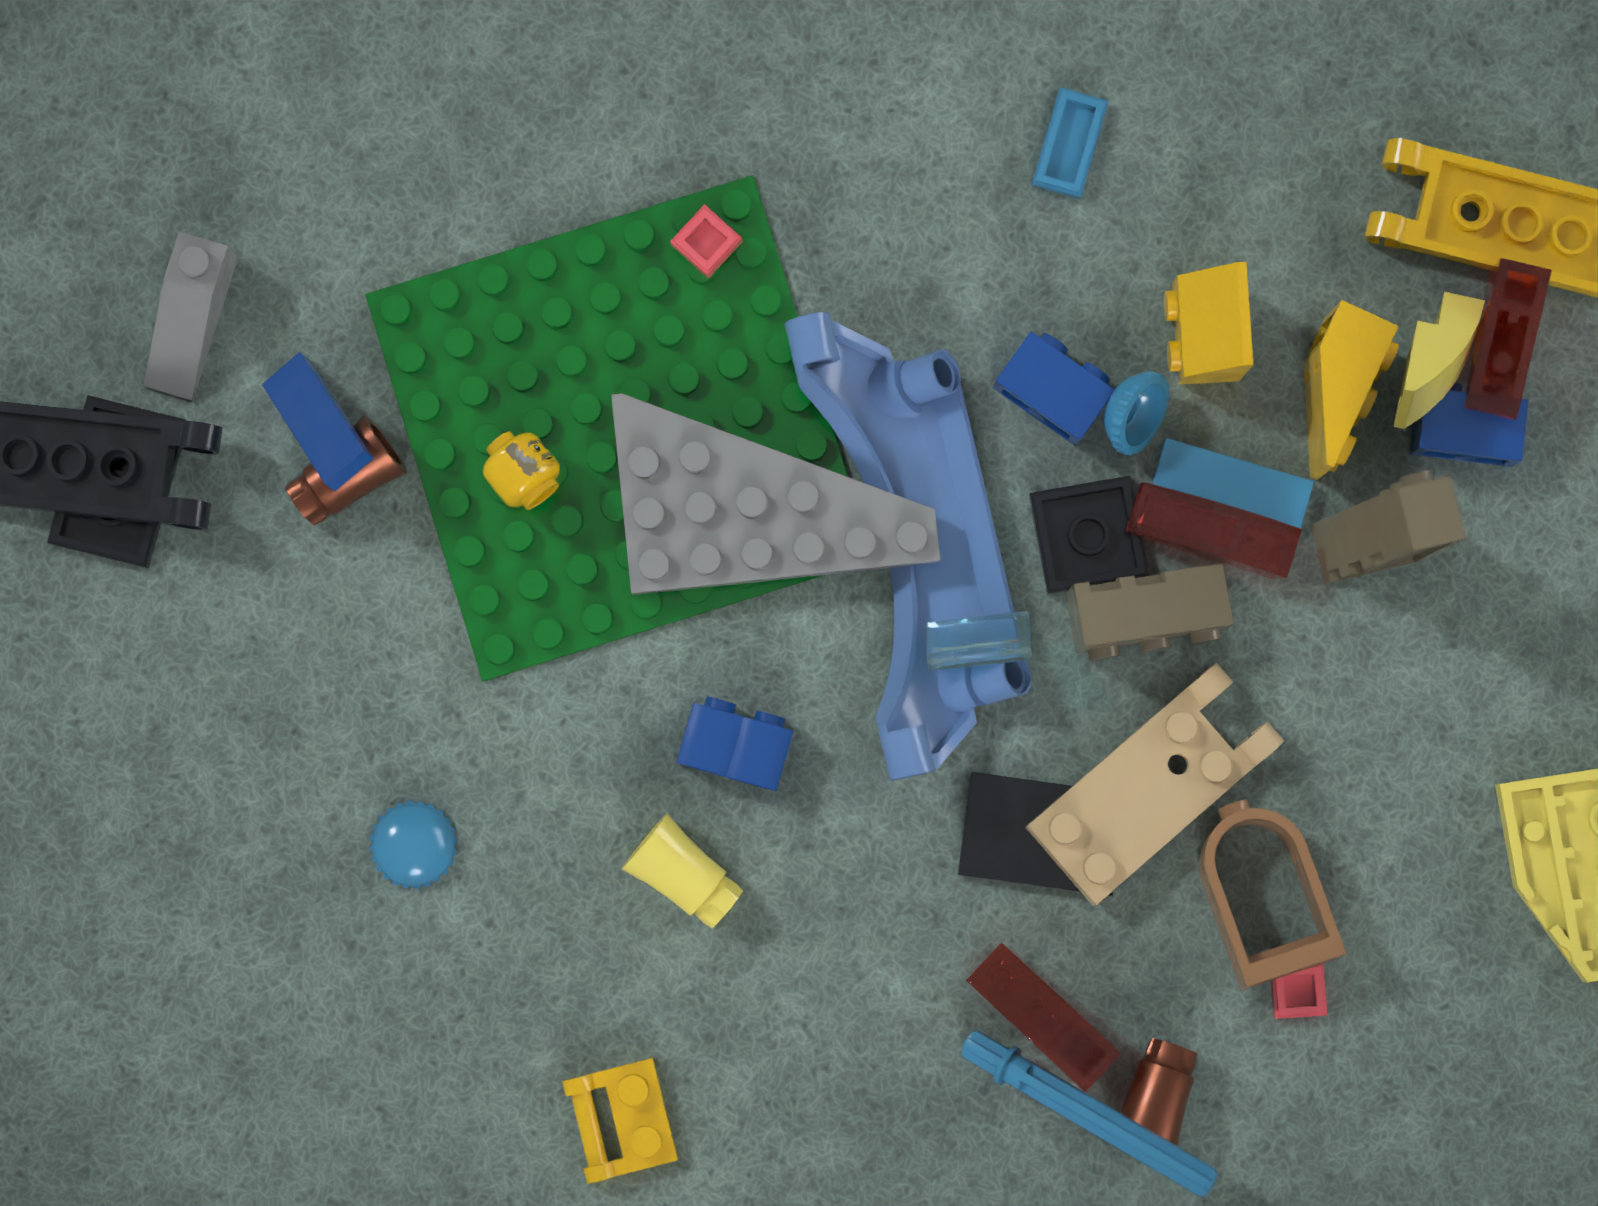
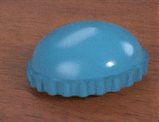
M1153 371L1132 375L1122 381L1110 396L1105 410L1104 426L1109 440L1113 443L1112 447L1116 448L1117 452L1132 456V454L1136 455L1139 451H1143L1145 446L1149 445L1152 438L1156 435L1162 420L1166 416V409L1169 406L1170 386L1167 385L1168 380L1165 379L1164 375Z
M410 800L406 804L398 803L395 808H388L387 813L379 817V823L373 826L374 833L370 836L372 845H370L369 849L373 853L372 861L377 864V871L382 872L386 880H392L394 885L401 884L403 888L412 886L415 889H419L422 885L428 887L431 885V882H438L441 875L448 873V867L453 865V856L457 853V849H455L457 838L454 837L455 828L450 826V819L444 817L442 810H436L432 804L425 805L423 801L414 803Z

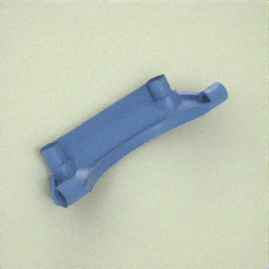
M828 312L799 316L784 323L799 387L831 425L858 469L863 483L935 509L940 563L890 568L894 599L893 652L889 676L876 714V723L889 780L895 781L934 772L977 724L974 707L1023 696L1028 693L1032 680L1031 670L1022 646L962 391L960 370L956 360L947 350L940 349L912 360L893 361L889 348L835 321H831Z

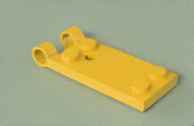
M1392 138L1387 141L1382 167L1386 170L1397 172L1398 165H1403L1402 174L1410 176L1420 175L1424 176L1425 179L1415 220L1395 213L1373 211L1369 215L1364 236L1367 242L1379 245L1380 239L1385 238L1383 246L1404 248L1598 298V189L1426 146L1413 140ZM1469 203L1476 206L1479 212L1477 220L1467 221L1462 217L1461 208L1464 204Z

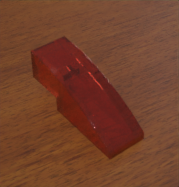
M1145 482L1140 483L1126 532L1220 564L1227 563L1269 579L1288 577L1302 529L1240 508Z

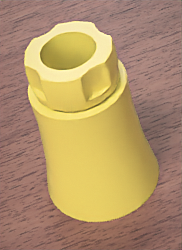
M668 813L654 826L621 868V870L645 882L670 899L689 916L694 914L710 928H714L743 892L735 882L725 876L726 871L709 858L682 831Z

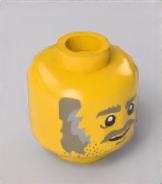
M508 431L496 438L487 447L486 451L490 457L483 466V475L507 506H524L526 510H530L545 501L559 487L556 478L559 475L560 465L537 435L526 432L514 436L511 431Z

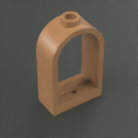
M1247 799L1219 808L1218 812L1222 821L1213 829L1203 844L1199 858V873L1240 991L1338 959L1347 954L1308 846L1299 829L1289 819L1279 813L1267 809L1250 808ZM1243 825H1256L1274 832L1286 845L1318 933L1247 957L1216 870L1215 853L1221 837L1226 832Z

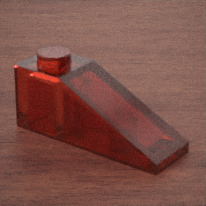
M1500 258L1490 271L1483 298L1485 303L1476 331L1464 408L1511 420L1517 419L1552 272L1551 269Z

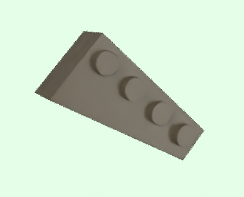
M1432 470L1401 477L1400 482L1389 485L1390 488L1380 491V495L1371 497L1365 502L1310 524L1325 584L1424 561L1467 539L1451 476L1434 479Z

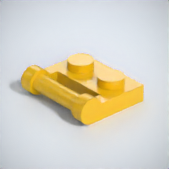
M653 1057L562 1081L565 1096H571L585 1152L588 1166L584 1167L583 1170L587 1184L678 1161ZM605 1086L623 1156L609 1161L591 1090Z

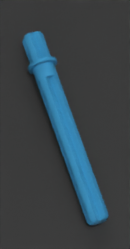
M973 1031L965 1040L961 1053L963 1058L994 1075V1082L996 1084L1003 1085L1007 1083L1200 1197H1205L1215 1185L1218 1172L1214 1167L1021 1056L1020 1048L1013 1046L1009 1049L980 1031Z

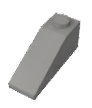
M178 232L163 279L143 387L193 401L238 260V256L229 246Z

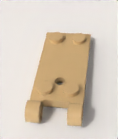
M1217 662L1204 671L1199 678L1197 677L1025 827L1092 906L1099 904L1285 741L1272 725L1266 721L1251 733V737H1246L1232 749L1202 715L1200 710L1233 683L1232 679ZM1172 755H1180L1185 759L1187 766L1184 773L1177 775L1169 770L1168 761Z

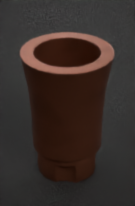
M366 415L353 427L374 457L373 460L335 492L324 484L312 463L302 469L303 474L285 486V490L293 504L313 526L324 521L332 513L337 515L353 502L381 485L408 473L403 461L384 434Z
M1151 1038L1145 1051L1144 1061L1139 1060L1133 1082L1120 1113L1179 1147L1186 1105L1194 1082V1078L1190 1076L1195 1069L1198 1053L1167 1041Z

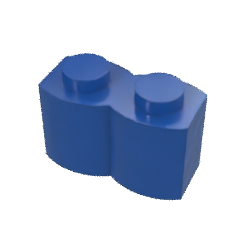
M706 696L704 705L693 703L676 763L776 792L793 735L792 730L784 728L786 719L757 710L754 719L734 714L736 704Z

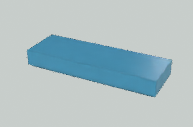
M1165 438L1150 489L1298 532L1302 525L1314 481Z

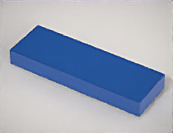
M301 352L296 354L262 384L322 481L334 492L374 459L310 359Z

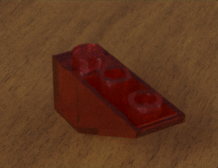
M1000 943L966 979L977 992L1084 1092L1121 1055L1110 1042L1003 943Z

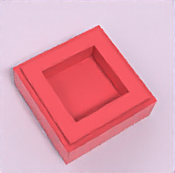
M704 204L674 236L670 244L709 279L743 240L740 235Z
M1324 964L1271 981L1273 1016L1275 1019L1327 1016Z

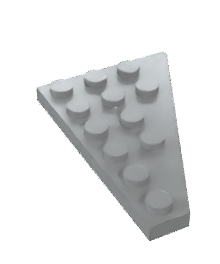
M622 393L611 395L632 595L940 563L935 509Z

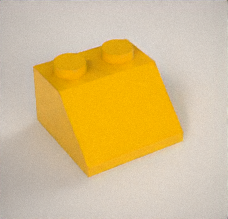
M1235 262L1177 275L1172 283V290L1164 291L1165 320L1174 321L1176 340L1168 341L1167 343L1169 372L1178 371V385L1240 381L1254 365L1247 262Z

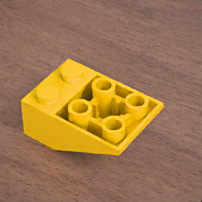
M1343 300L1324 318L1303 363L1310 477L1315 480L1321 478L1328 471L1334 473L1339 465L1344 466L1357 439L1349 433L1353 426L1356 427L1361 418L1365 419L1378 394L1377 390L1371 388L1374 380H1378L1382 371L1385 373L1388 371L1400 344L1392 341L1399 327L1398 325Z

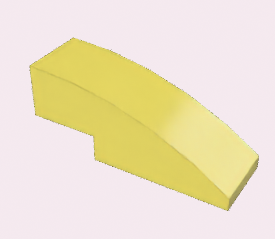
M1444 292L1435 324L1417 321L1406 360L1394 427L1405 429L1423 417L1444 398L1458 380L1468 360L1485 300Z

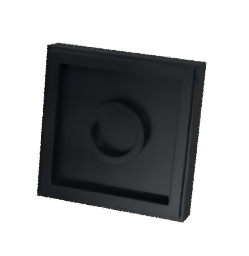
M1130 475L1029 493L1047 595L1068 591L1073 584L1089 582L1091 586L1115 582L1117 578L1134 576L1139 578L1149 576Z

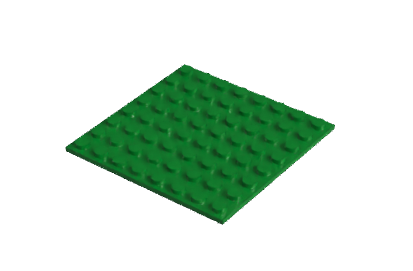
M753 175L365 294L482 682L825 576L818 575L640 595L631 594L612 394L622 393L848 477L833 428L803 393L797 381L784 323L798 316ZM704 204L740 235L743 240L709 279L670 244L674 236ZM508 431H511L514 436L526 432L537 435L560 465L559 475L556 478L559 487L545 501L530 510H526L524 506H507L483 475V466L490 457L486 451L487 447L496 438Z

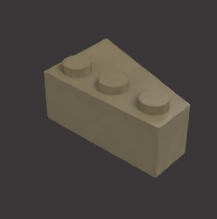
M1223 564L1164 571L1158 575L1139 578L1134 576L1117 578L1115 582L1091 586L1089 582L1073 584L1065 593L1076 654L1088 652L1090 661L1120 656L1119 646L1139 643L1140 652L1170 648V638L1190 635L1191 644L1222 639V629H1228L1234 625Z

